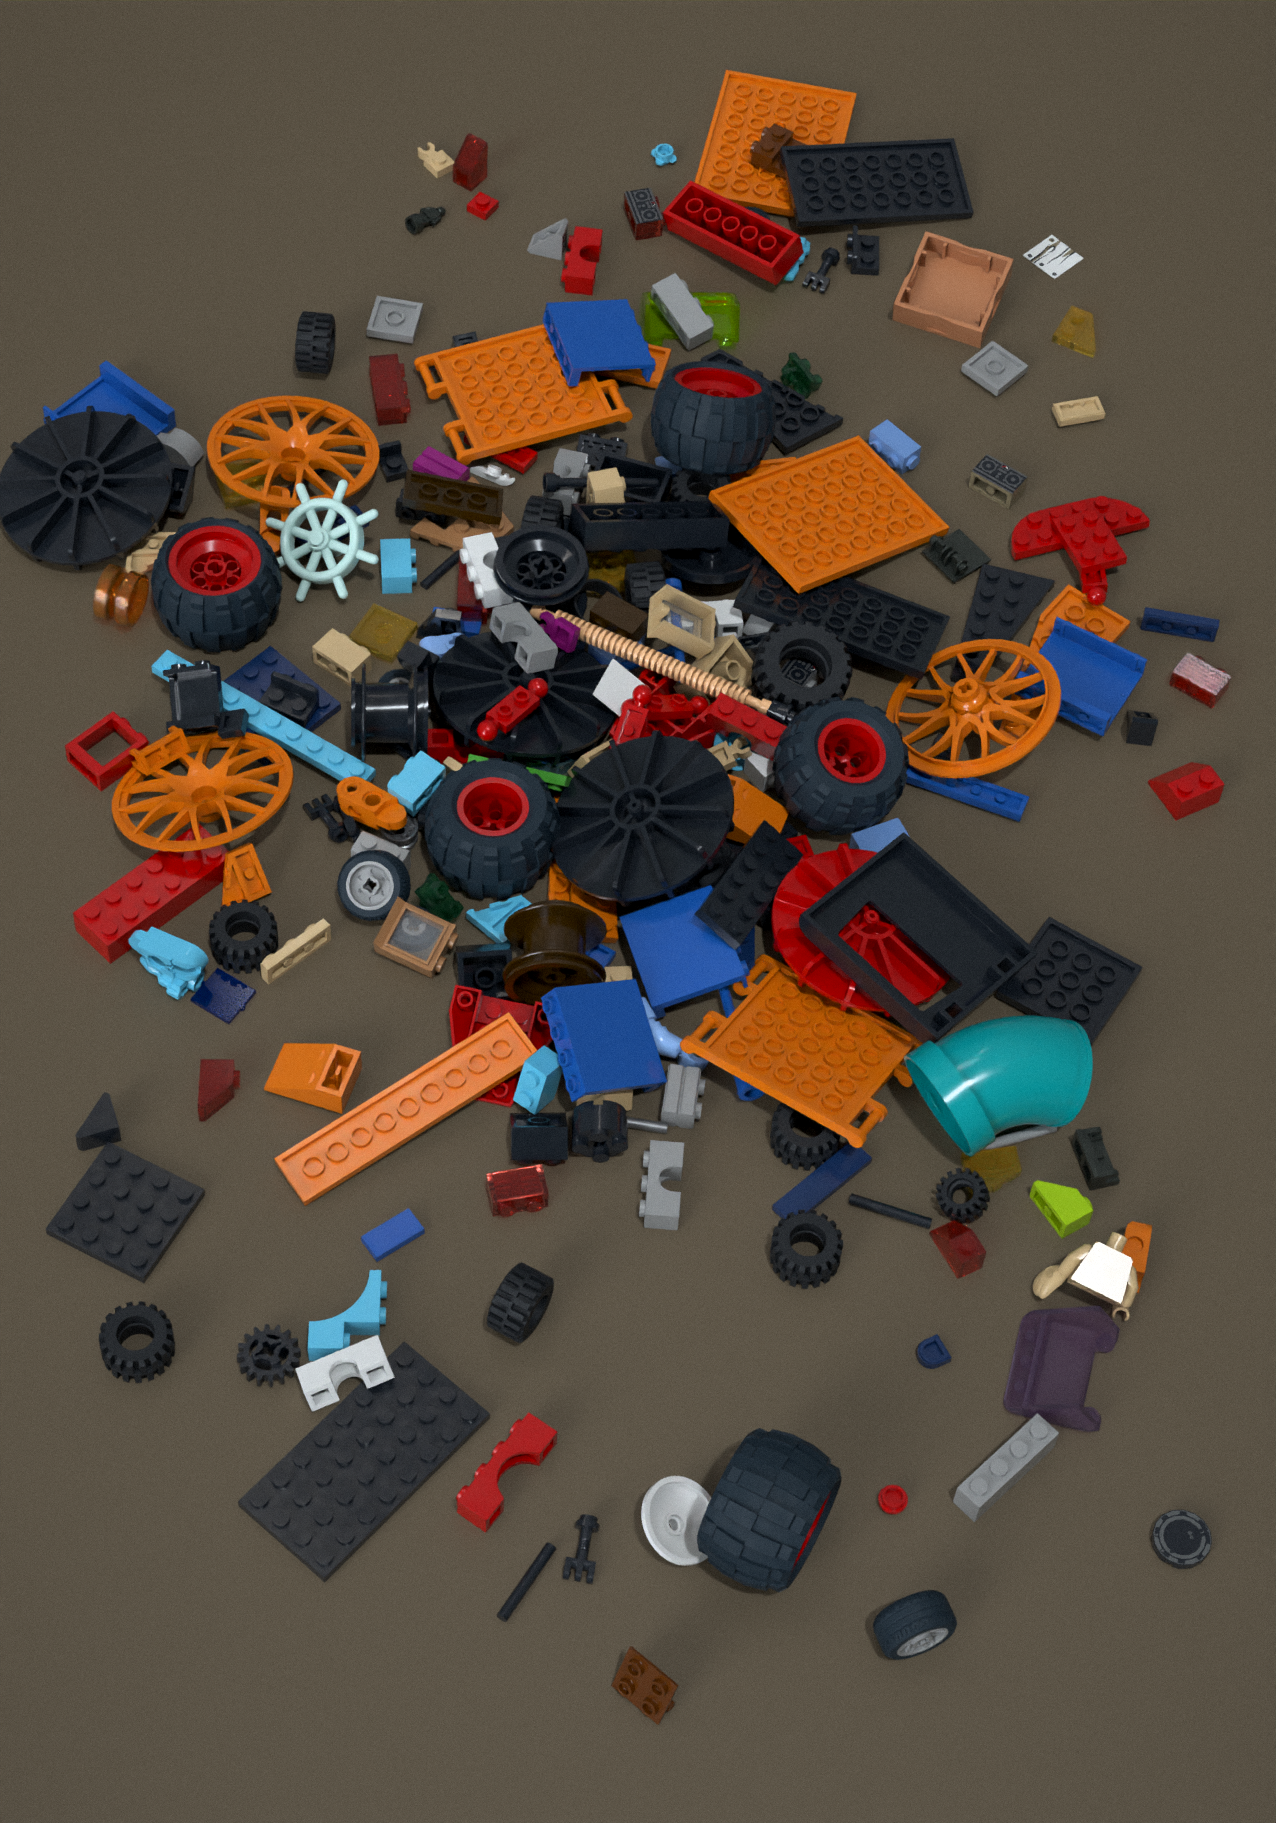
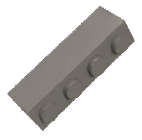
M1037 1413L957 1487L953 1503L973 1522L978 1520L1054 1448L1059 1432Z

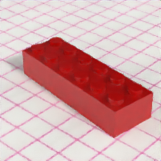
M691 180L663 211L669 231L774 285L780 282L804 253L800 235Z
M199 824L201 839L212 837V835ZM192 827L173 841L196 840ZM222 844L194 851L172 852L159 850L73 912L76 931L110 964L132 949L128 939L134 931L143 930L148 932L151 926L159 929L222 883L225 853L229 851Z

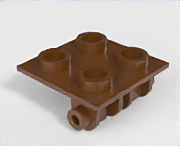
M630 1646L611 1686L641 1710L644 1715L659 1725L665 1712H670L676 1704L672 1698L679 1685L635 1648Z

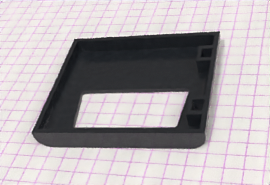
M905 832L804 911L799 918V926L803 934L922 1043L928 1040L936 1043L1038 954L1033 947ZM867 904H871L953 978L960 987L926 1010L921 1011L838 934Z

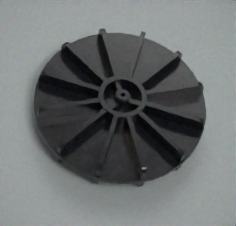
M87 406L86 412L70 414L53 421L50 416L45 417L47 424L29 434L20 444L17 442L11 444L10 447L13 452L2 468L0 474V520L5 531L17 546L30 554L37 562L46 561L53 564L73 565L75 570H82L83 565L98 563L118 556L120 561L125 559L123 555L125 551L141 542L150 532L157 533L159 530L157 524L162 518L170 498L174 495L172 465L164 445L149 428L138 422L135 416L130 413L121 415L112 412L95 411L94 406Z
M492 631L469 638L463 634L455 638L454 646L437 662L433 677V695L438 707L437 715L441 721H448L451 726L464 735L463 744L466 747L471 748L477 743L491 750L508 754L506 762L512 763L513 756L548 758L551 765H558L562 755L571 754L582 749L591 751L596 748L597 741L609 730L616 715L614 711L593 695L609 665H601L594 657L585 652V642L580 641V639L577 640L575 650L570 653L558 647L554 668L528 674L514 659L518 642L509 641L501 643ZM534 678H541L546 681L548 692L546 696L540 698L539 706L506 734L498 729L496 738L491 741H484L479 738L477 727L482 721L486 720V713L519 685L527 689L529 682Z
M653 730L651 736L633 739L617 745L615 739L609 741L610 749L593 758L582 769L577 766L571 769L574 777L571 779L569 786L565 787L556 803L560 815V838L551 842V851L554 854L557 865L566 878L585 895L619 901L622 906L626 907L630 906L631 901L648 899L667 893L669 898L674 897L673 889L693 878L703 868L711 870L714 867L711 861L724 843L728 832H733L735 824L732 820L734 814V792L731 780L721 762L697 740L690 741L674 736H663L660 730Z

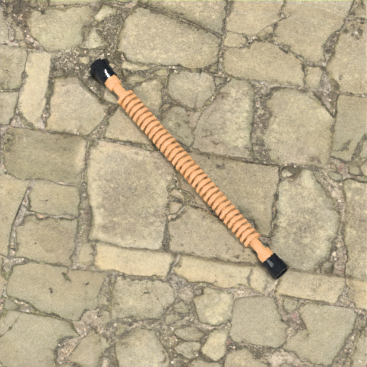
M515 599L512 601V603L520 602ZM520 602L531 616L537 620H541V613L548 611L545 606ZM557 610L556 613L548 611L553 614L555 619L563 617L581 628L578 640L586 641L587 644H592V646L615 654L618 657L621 656L623 659L639 664V666H644L651 671H656V673L662 674L665 677L674 678L677 682L686 683L687 686H691L716 698L721 692L746 706L757 709L758 712L785 726H788L797 715L792 704L785 705L776 700L769 701L764 698L760 700L751 696L752 691L750 689H746L743 686L740 687L738 684H734L731 681L728 682L726 679H722L719 676L716 677V675L710 674L707 671L704 672V670L698 669L695 666L692 667L690 664L686 665L685 662H680L678 659L674 660L673 657L662 654L659 651L657 652L650 647H645L643 644L639 645L638 642H633V640L610 632L607 629L604 630V628L598 627L595 624L592 625V623L569 615V613L562 610Z

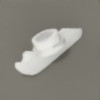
M489 464L488 468L476 466L470 469L471 473L502 486L511 485L515 481V478H510L507 473L502 475V469L495 465Z

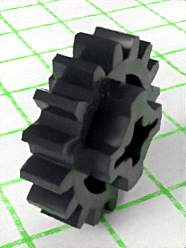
M265 1324L263 1331L254 1327L253 1336L247 1333L244 1335L245 1343L238 1344L240 1353L237 1354V1361L241 1363L239 1365L240 1372H247L246 1375L249 1382L257 1378L258 1386H261L264 1381H268L269 1386L273 1387L275 1380L284 1384L285 1375L293 1378V1368L300 1367V1360L298 1358L301 1357V1349L298 1348V1339H291V1331L289 1329L281 1333L280 1325H277L274 1330H270L269 1324ZM287 1359L286 1362L283 1365H281L282 1361Z

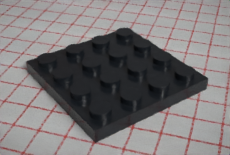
M1048 917L1030 943V946L1038 952L1037 956L997 990L996 997L1029 1015L1054 1017L1077 1022L1087 1033L1092 1047L1141 974L1143 967L1057 920Z
M107 1142L46 1227V1233L145 1283L205 1196V1189Z

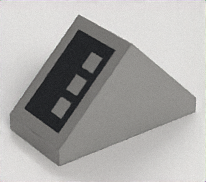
M564 218L533 234L527 251L530 254L562 260L568 245L569 221Z

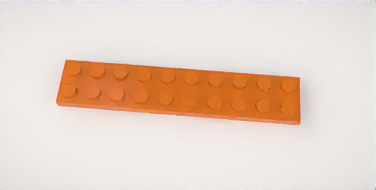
M508 1012L274 1158L275 1163L306 1206L521 1071L525 1060L533 1055L537 1049Z

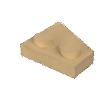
M150 532L141 542L127 551L125 569L126 578L131 579L152 570L162 543L168 535H174L176 532H157L156 534Z

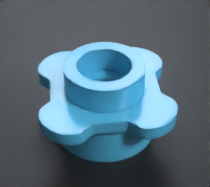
M659 144L656 149L651 151V155L655 157L657 165L662 166L677 161V157L673 155V147L669 144Z

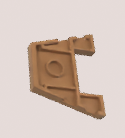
M473 476L467 480L468 482L480 484ZM503 512L500 526L458 518L445 530L424 517L410 529V537L417 540L420 537L430 540V544L435 546L443 544L452 547L455 552L456 550L463 549V538L490 532H492L494 538L507 536L514 532V526Z

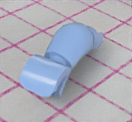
M642 997L659 1055L674 1059L678 1056L677 1062L679 1065L697 1067L702 1072L709 1061L702 1057H696L693 1053H685L680 1047V1042L683 1039L670 1033L666 1026H662L659 1021H655L657 1017L646 998Z

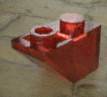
M469 133L453 164V182L472 192L487 178L488 143Z

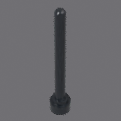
M544 473L542 481L543 491L545 493H555L560 488H587V478H560V475L555 473ZM624 478L626 488H657L660 485V481L657 478Z

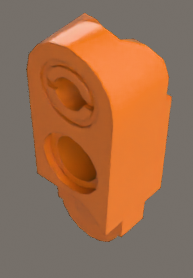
M277 485L270 486L268 494L290 497V491L287 488ZM260 502V535L263 536V539L267 540L276 556L281 553V531L268 527L265 522L269 517L285 522L289 516V507L274 506Z
M357 776L344 778L338 783L336 792L340 808L345 814L353 816L354 820L376 830L383 827L389 831L401 829L407 824L405 807L399 804L397 797Z
M1132 1221L1128 1223L1123 1235L1127 1238V1242L1122 1253L1133 1259L1132 1266L1136 1269L1139 1287L1137 1293H1139L1146 1269L1152 1225Z

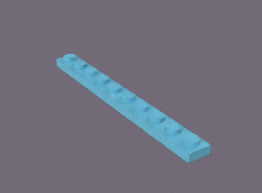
M166 650L151 667L152 673L169 682V678L163 676V670L171 669L173 664H186L187 667L195 665ZM221 681L224 712L245 708L249 714L247 723L249 729L272 740L282 748L339 781L347 777L357 776L370 782L376 776L375 768Z

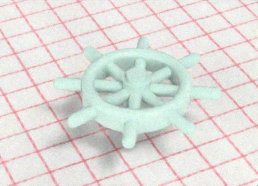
M344 479L338 482L332 499L314 498L310 500L305 485L298 483L295 488L301 504L290 513L286 521L283 522L272 517L266 519L265 523L268 527L281 531L280 549L282 556L277 558L280 568L287 565L295 575L302 578L295 597L298 602L305 600L311 583H334L341 599L347 598L348 591L342 578L354 569L359 560L370 564H376L379 561L377 555L363 550L364 531L362 525L376 519L379 515L378 511L371 509L357 516L352 509L343 504L342 500L348 487V482ZM328 510L321 527L316 512ZM337 513H339L346 523L332 529ZM306 518L312 531L300 528V525ZM350 532L349 545L337 541V538ZM295 537L308 541L295 549ZM312 552L307 567L304 568L298 558ZM342 554H345L343 559L338 564H336L334 556L338 557ZM323 556L328 570L315 572L320 558Z

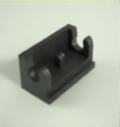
M1100 1127L1075 1130L1071 1143L1090 1191L1118 1185L1120 1182L1118 1170L1113 1168L1103 1143Z

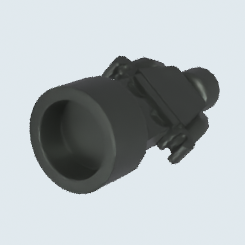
M442 206L438 208H421L419 214L414 213L406 217V227L412 234L422 231L424 226L433 224L432 226L434 227L442 219L441 216L445 215L446 210Z

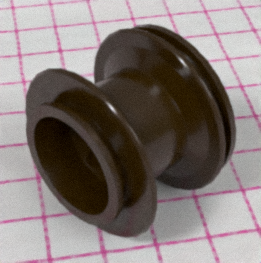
M546 900L533 903L514 912L505 921L503 930L506 938L513 945L523 950L522 955L507 963L502 973L506 993L515 1002L534 1006L535 1001L542 1003L541 997L556 987L602 983L606 981L607 976L603 966L595 959L586 955V951L600 944L607 933L604 920L595 912L569 901Z

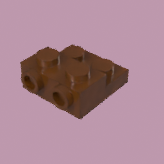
M773 124L771 128H764L760 141L755 140L750 148V153L752 154L751 164L785 178L779 153L781 146L807 144L793 139V131Z

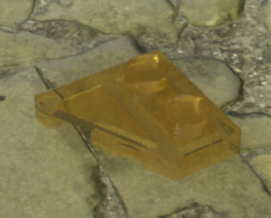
M1071 306L1053 334L1052 342L1093 358L1096 350L1093 314Z
M1016 1146L981 1150L972 1157H969L964 1152L961 1153L960 1159L963 1171H965V1168H969L972 1173L974 1170L978 1172L979 1176H982L989 1193L991 1191L994 1193L1002 1188L1004 1183L1011 1182L1021 1175L1022 1168ZM967 1187L971 1199L973 1197V1190Z

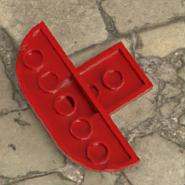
M1105 496L1084 499L1032 512L1024 517L1013 530L1011 553L1014 560H1019L1065 548L1080 575L1126 564L1127 556L1114 536L1149 528L1150 520L1140 508L1121 500Z

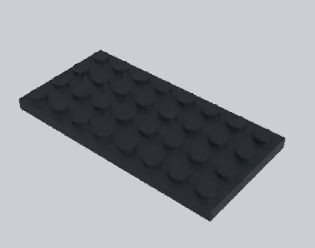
M954 138L781 146L779 151L797 227L972 218L974 213Z
M761 554L735 598L733 605L734 608L744 613L752 614L778 625L785 624L786 627L793 621H798L799 624H804V621L813 622L812 626L819 627L820 624L826 627L825 631L828 633L834 632L838 635L837 641L839 643L844 642L848 652L921 680L950 619L948 615L846 576L798 594Z
M405 1341L387 1357L395 1378L368 1389L363 1380L238 1501V1505L243 1511L323 1582H326L490 1419L488 1411Z

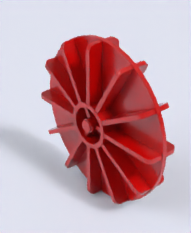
M840 843L837 850L819 853L810 858L807 856L803 857L798 865L785 876L773 900L771 922L775 938L773 943L775 951L782 954L786 963L799 977L797 984L801 988L808 985L821 995L840 1003V1011L845 1012L847 1006L867 1011L884 1012L886 1017H890L891 1015L817 948L803 934L799 926V918L804 911L878 852L849 849L847 843ZM867 904L838 934L915 1006L924 1001L929 1002L932 1000L935 994L950 979V976L871 904Z

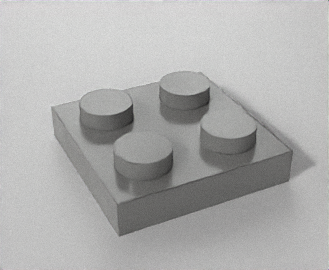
M377 296L367 326V336L413 344L423 312V303Z
M991 341L962 365L961 372L998 396L1027 373L1028 365L994 341Z

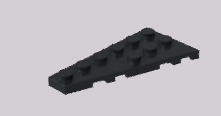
M721 349L702 357L700 360L727 363L751 370L743 365V361ZM757 369L753 371L772 387V395L775 398L776 423L772 441L785 454L843 425V417L827 413L825 407L819 404L815 406L806 401L805 396L775 379L770 381L763 377V373Z
M983 564L961 643L983 639L1012 641L1028 621L1034 609L1042 603L1044 596L1052 590L1055 580ZM975 651L962 654L973 674L980 667L989 651ZM998 651L995 659L999 657L1003 652ZM958 658L956 659L951 682L954 683L966 678Z

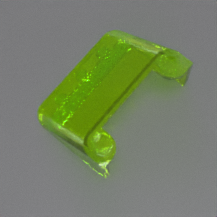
M643 292L644 340L652 345H663L664 338H679L650 298L651 292ZM690 292L693 298L696 297L699 300L703 312L709 315L714 322L711 339H718L721 346H732L733 342H739L740 303L736 295L728 292Z

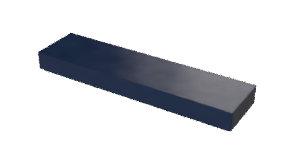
M848 1143L774 1203L772 1210L784 1219H787V1214L791 1212L797 1215L798 1210L805 1209V1213H810L811 1210L816 1209L871 1163L872 1157L861 1147L855 1148Z

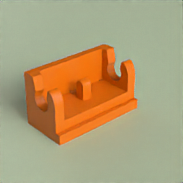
M171 726L168 728L170 732L168 735L138 751L135 748L129 750V753L135 757V760L131 761L133 767L148 776L190 752L191 750L183 729Z

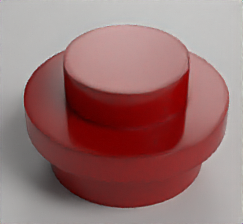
M898 1485L884 1487L878 1496L880 1508L888 1514L903 1512L908 1503L906 1492Z

